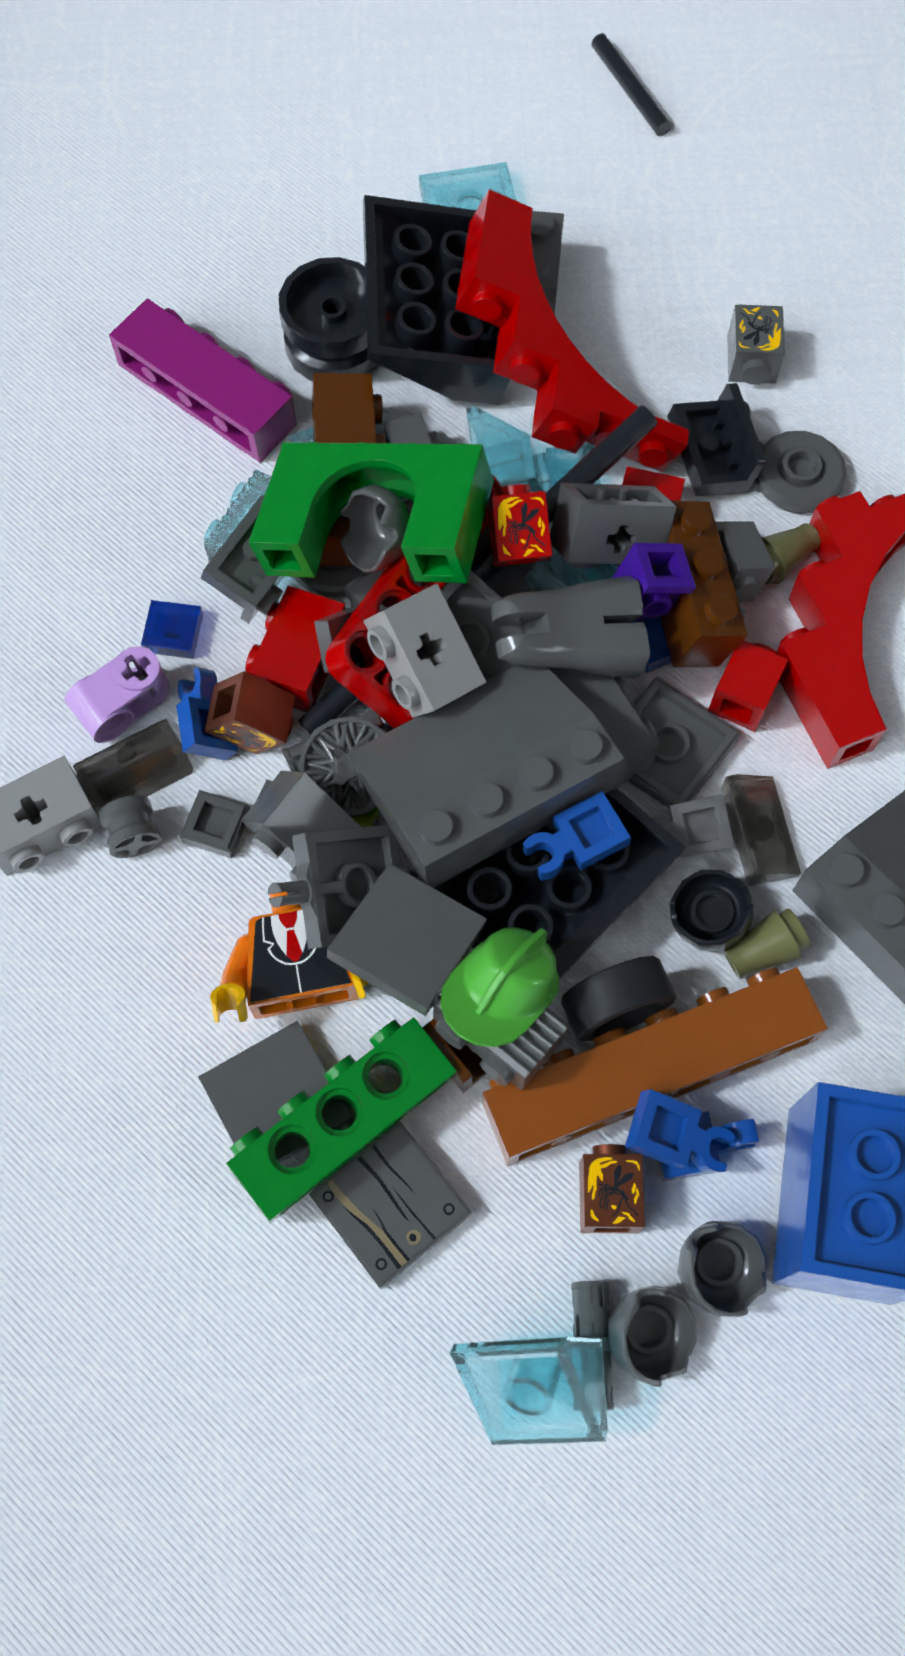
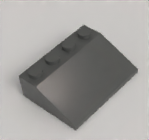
M518 664L486 680V683L441 708L420 715L347 753L350 763L421 881L432 888L553 823V816L601 791L606 794L619 787L625 759L595 714L548 667Z
M904 790L844 835L805 869L792 891L905 1004Z

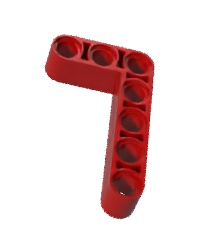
M492 475L494 482L489 500L492 496H499L498 489L501 487L494 475ZM487 509L480 534L489 523ZM404 555L397 562L386 567L330 643L325 657V663L330 674L394 729L414 718H412L409 710L403 708L392 694V677L384 661L377 658L371 650L367 640L368 630L363 620L379 613L380 605L389 608L436 583L441 590L446 583L421 582V586H418L410 577L409 565ZM351 644L357 646L363 653L364 665L362 668L357 666L351 659Z

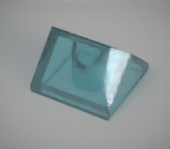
M557 1337L453 1344L450 1355L492 1445L606 1441L608 1423L602 1339Z

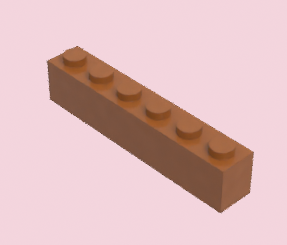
M777 967L763 970L747 979L748 987L733 993H729L727 987L715 989L696 1000L698 1007L678 1014L675 1007L662 1010L645 1020L647 1027L627 1034L624 1028L609 1031L593 1041L594 1048L577 1055L574 1054L572 1048L552 1054L543 1065V1068L537 1072L523 1090L518 1089L512 1082L505 1087L493 1079L490 1080L489 1085L491 1089L483 1092L482 1105L507 1166L633 1116L641 1091L652 1089L675 1099L816 1042L828 1028L798 967L781 974Z

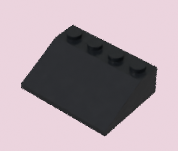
M364 195L363 230L368 360L449 399L500 405L510 382V379L493 373L500 327L455 309L469 222L476 210Z
M615 788L606 793L605 796L631 837L630 845L581 871L574 859L570 858L564 861L562 870L557 876L549 880H540L537 875L538 867L549 862L552 859V855L546 850H537L533 854L526 856L523 851V843L529 837L527 836L439 884L434 889L487 918L484 931L467 956L490 935L503 928L517 927L533 933L543 928L548 934L546 943L551 947L556 958V971L560 980L685 852L686 847L618 788ZM553 823L535 833L546 832L555 834L557 831Z

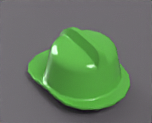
M517 927L503 928L479 944L452 971L442 987L440 1006L446 1023L457 1036L480 1046L497 1047L510 1044L523 1035L550 1006L559 991V975L556 971V958L551 947L546 943L548 934L545 929L540 928L533 933Z

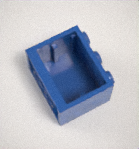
M818 1082L789 1108L771 1284L887 1305L905 1301V1096Z

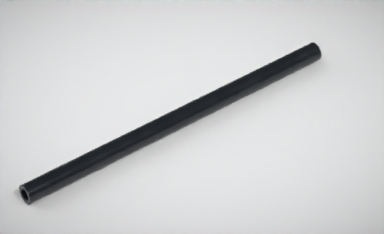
M640 405L545 493L549 524L553 522L561 483L594 484L658 425L654 415L645 406ZM490 543L473 559L470 570L486 583L504 566H493ZM364 660L357 666L362 668L364 665ZM338 683L308 710L298 722L311 735L316 728L329 720L342 716L359 699L342 684Z

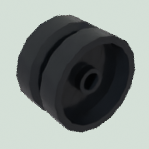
M341 257L318 258L300 265L285 279L279 292V313L281 326L284 331L285 350L294 370L309 381H313V373H372L379 365L368 360L365 266L359 262Z

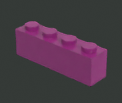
M147 298L109 334L120 367L259 463L297 426L294 398L286 386L276 380L271 382L256 372L248 360L241 356L234 357L222 349L211 335L206 332L199 333L185 324L183 319L170 308L163 309Z

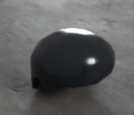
M699 870L683 879L670 900V915L672 924L682 940L700 951L721 952L740 943L749 932L754 919V905L749 889L741 879L735 878L732 874L723 870Z

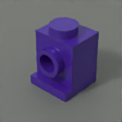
M634 543L612 577L617 578L630 575L639 581L643 615L635 621L667 615L681 594H691L696 588L682 544ZM651 565H657L654 571Z

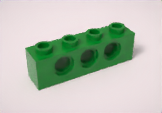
M414 1017L402 1026L396 1019L388 1023L370 1038L369 1042L374 1047L357 1061H355L351 1054L340 1060L324 1074L328 1084L311 1097L305 1090L301 1091L277 1111L282 1118L277 1124L264 1134L259 1127H255L230 1147L235 1156L226 1162L228 1168L270 1224L452 1080L457 1071ZM377 1066H389L398 1073L400 1087L396 1091L383 1094L372 1088L369 1083L368 1074ZM333 1101L348 1103L355 1112V1122L345 1130L329 1128L322 1118V1111L326 1105ZM287 1137H299L309 1147L310 1154L304 1164L295 1168L281 1165L275 1157L277 1145Z

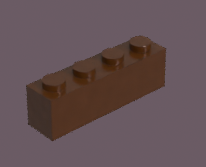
M313 373V442L385 443L384 433L375 432V424H382L383 404L382 394H373L372 373ZM341 515L332 526L319 566H354L340 543L341 538L350 529L348 517Z

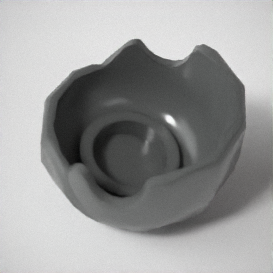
M372 484L354 490L348 500V505L340 512L343 517H348L350 520V529L341 538L340 543L354 566L365 573L379 571L394 564L404 555L401 545L410 515L407 506L397 493L383 486Z
M734 1221L706 1222L696 1228L681 1246L677 1271L687 1296L708 1313L728 1317L745 1316L748 1314L747 1308L758 1296L766 1292L767 1289L765 1276L766 1255L758 1237L741 1224Z
M661 1286L642 1287L624 1296L609 1318V1346L617 1364L638 1381L651 1386L661 1387L663 1380L686 1373L689 1356L692 1354L697 1341V1320L684 1298Z

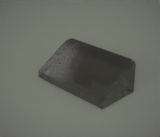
M162 719L72 766L97 814L103 806L113 800L133 795L147 797L193 772V766L187 754L183 753L181 742L166 719Z
M741 774L726 776L721 791L724 796L725 806L748 886L799 877L801 870L773 776Z

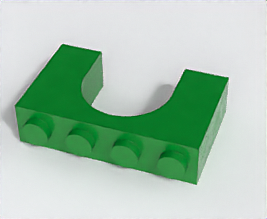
M283 443L248 543L266 576L315 578L330 530L341 516V510L348 505L351 493L361 487L377 484L397 493L400 497L414 502L401 545L414 580L419 582L467 583L494 482L483 444Z

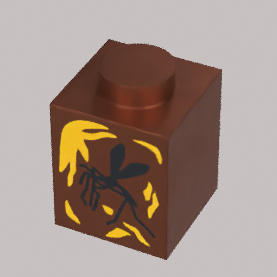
M243 671L214 684L205 732L254 754H259L285 744L293 728L292 710L295 695Z
M619 1144L593 1146V1154H583L579 1162L580 1233L639 1234L645 1228L642 1154H628L625 1145Z

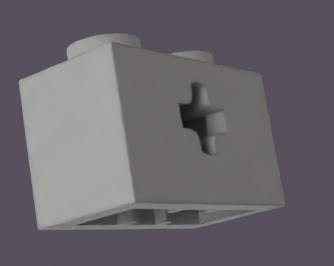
M437 583L363 620L368 630L367 640L376 657L384 661L393 679L392 689L400 705L409 710L412 718L433 712L486 683ZM419 649H421L424 654V657H422L421 659L418 657L416 652Z
M65 755L0 787V868L7 876L14 872L22 873L34 869L43 862L45 856L63 847L80 845L87 841L95 830L101 828L99 817ZM40 816L42 821L35 824L34 820Z

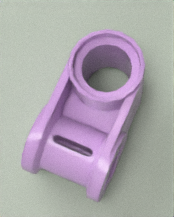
M141 646L130 647L122 651L116 658L92 675H88L75 683L65 696V704L95 742L106 743L120 736L132 723L153 708L161 705L170 691L169 680L165 672L161 670V664L155 653ZM133 662L135 668L131 669L129 663ZM142 675L146 678L142 681L138 679ZM150 688H153L155 691L153 695L149 692Z

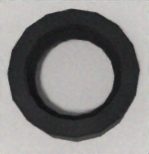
M644 956L624 961L587 977L563 994L561 1004L576 1039L582 1042L594 1041L597 1037L618 1028L628 1030L645 1022L648 1017L670 1007L677 996L660 959L655 956Z

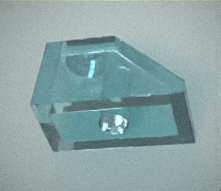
M477 406L466 408L471 444H483L491 473L499 481L501 487L515 484H530L531 492L545 491L543 483L551 482L548 460L545 452L536 453L530 435Z

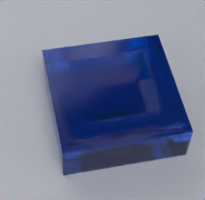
M151 600L141 647L148 648L153 653L159 655L194 659L203 619L201 606Z

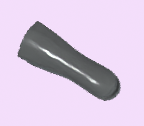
M629 575L590 581L562 588L521 592L505 596L491 605L492 623L497 626H523L524 634L508 636L498 640L495 644L498 659L524 666L569 669L602 676L633 679L640 677L645 671L649 660L650 648L644 622L632 623L643 615L639 581Z

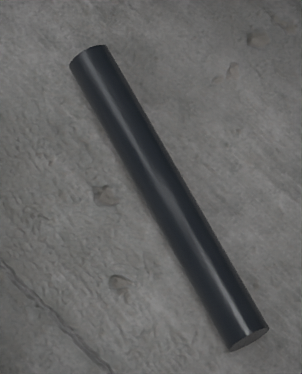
M600 33L596 35L591 42L592 48L656 135H665L671 128L669 119L606 34Z

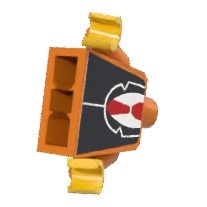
M287 892L269 894L270 898L288 895ZM300 904L286 905L278 908L271 905L272 913L254 916L249 919L248 933L237 939L223 970L220 986H217L210 995L214 1022L219 1023L220 1015L227 1010H237L239 1022H244L248 1019L246 997L248 1007L254 1018L260 1019L358 1000V997L363 999L366 998L364 987L369 983L327 958L328 947L308 949L303 910Z

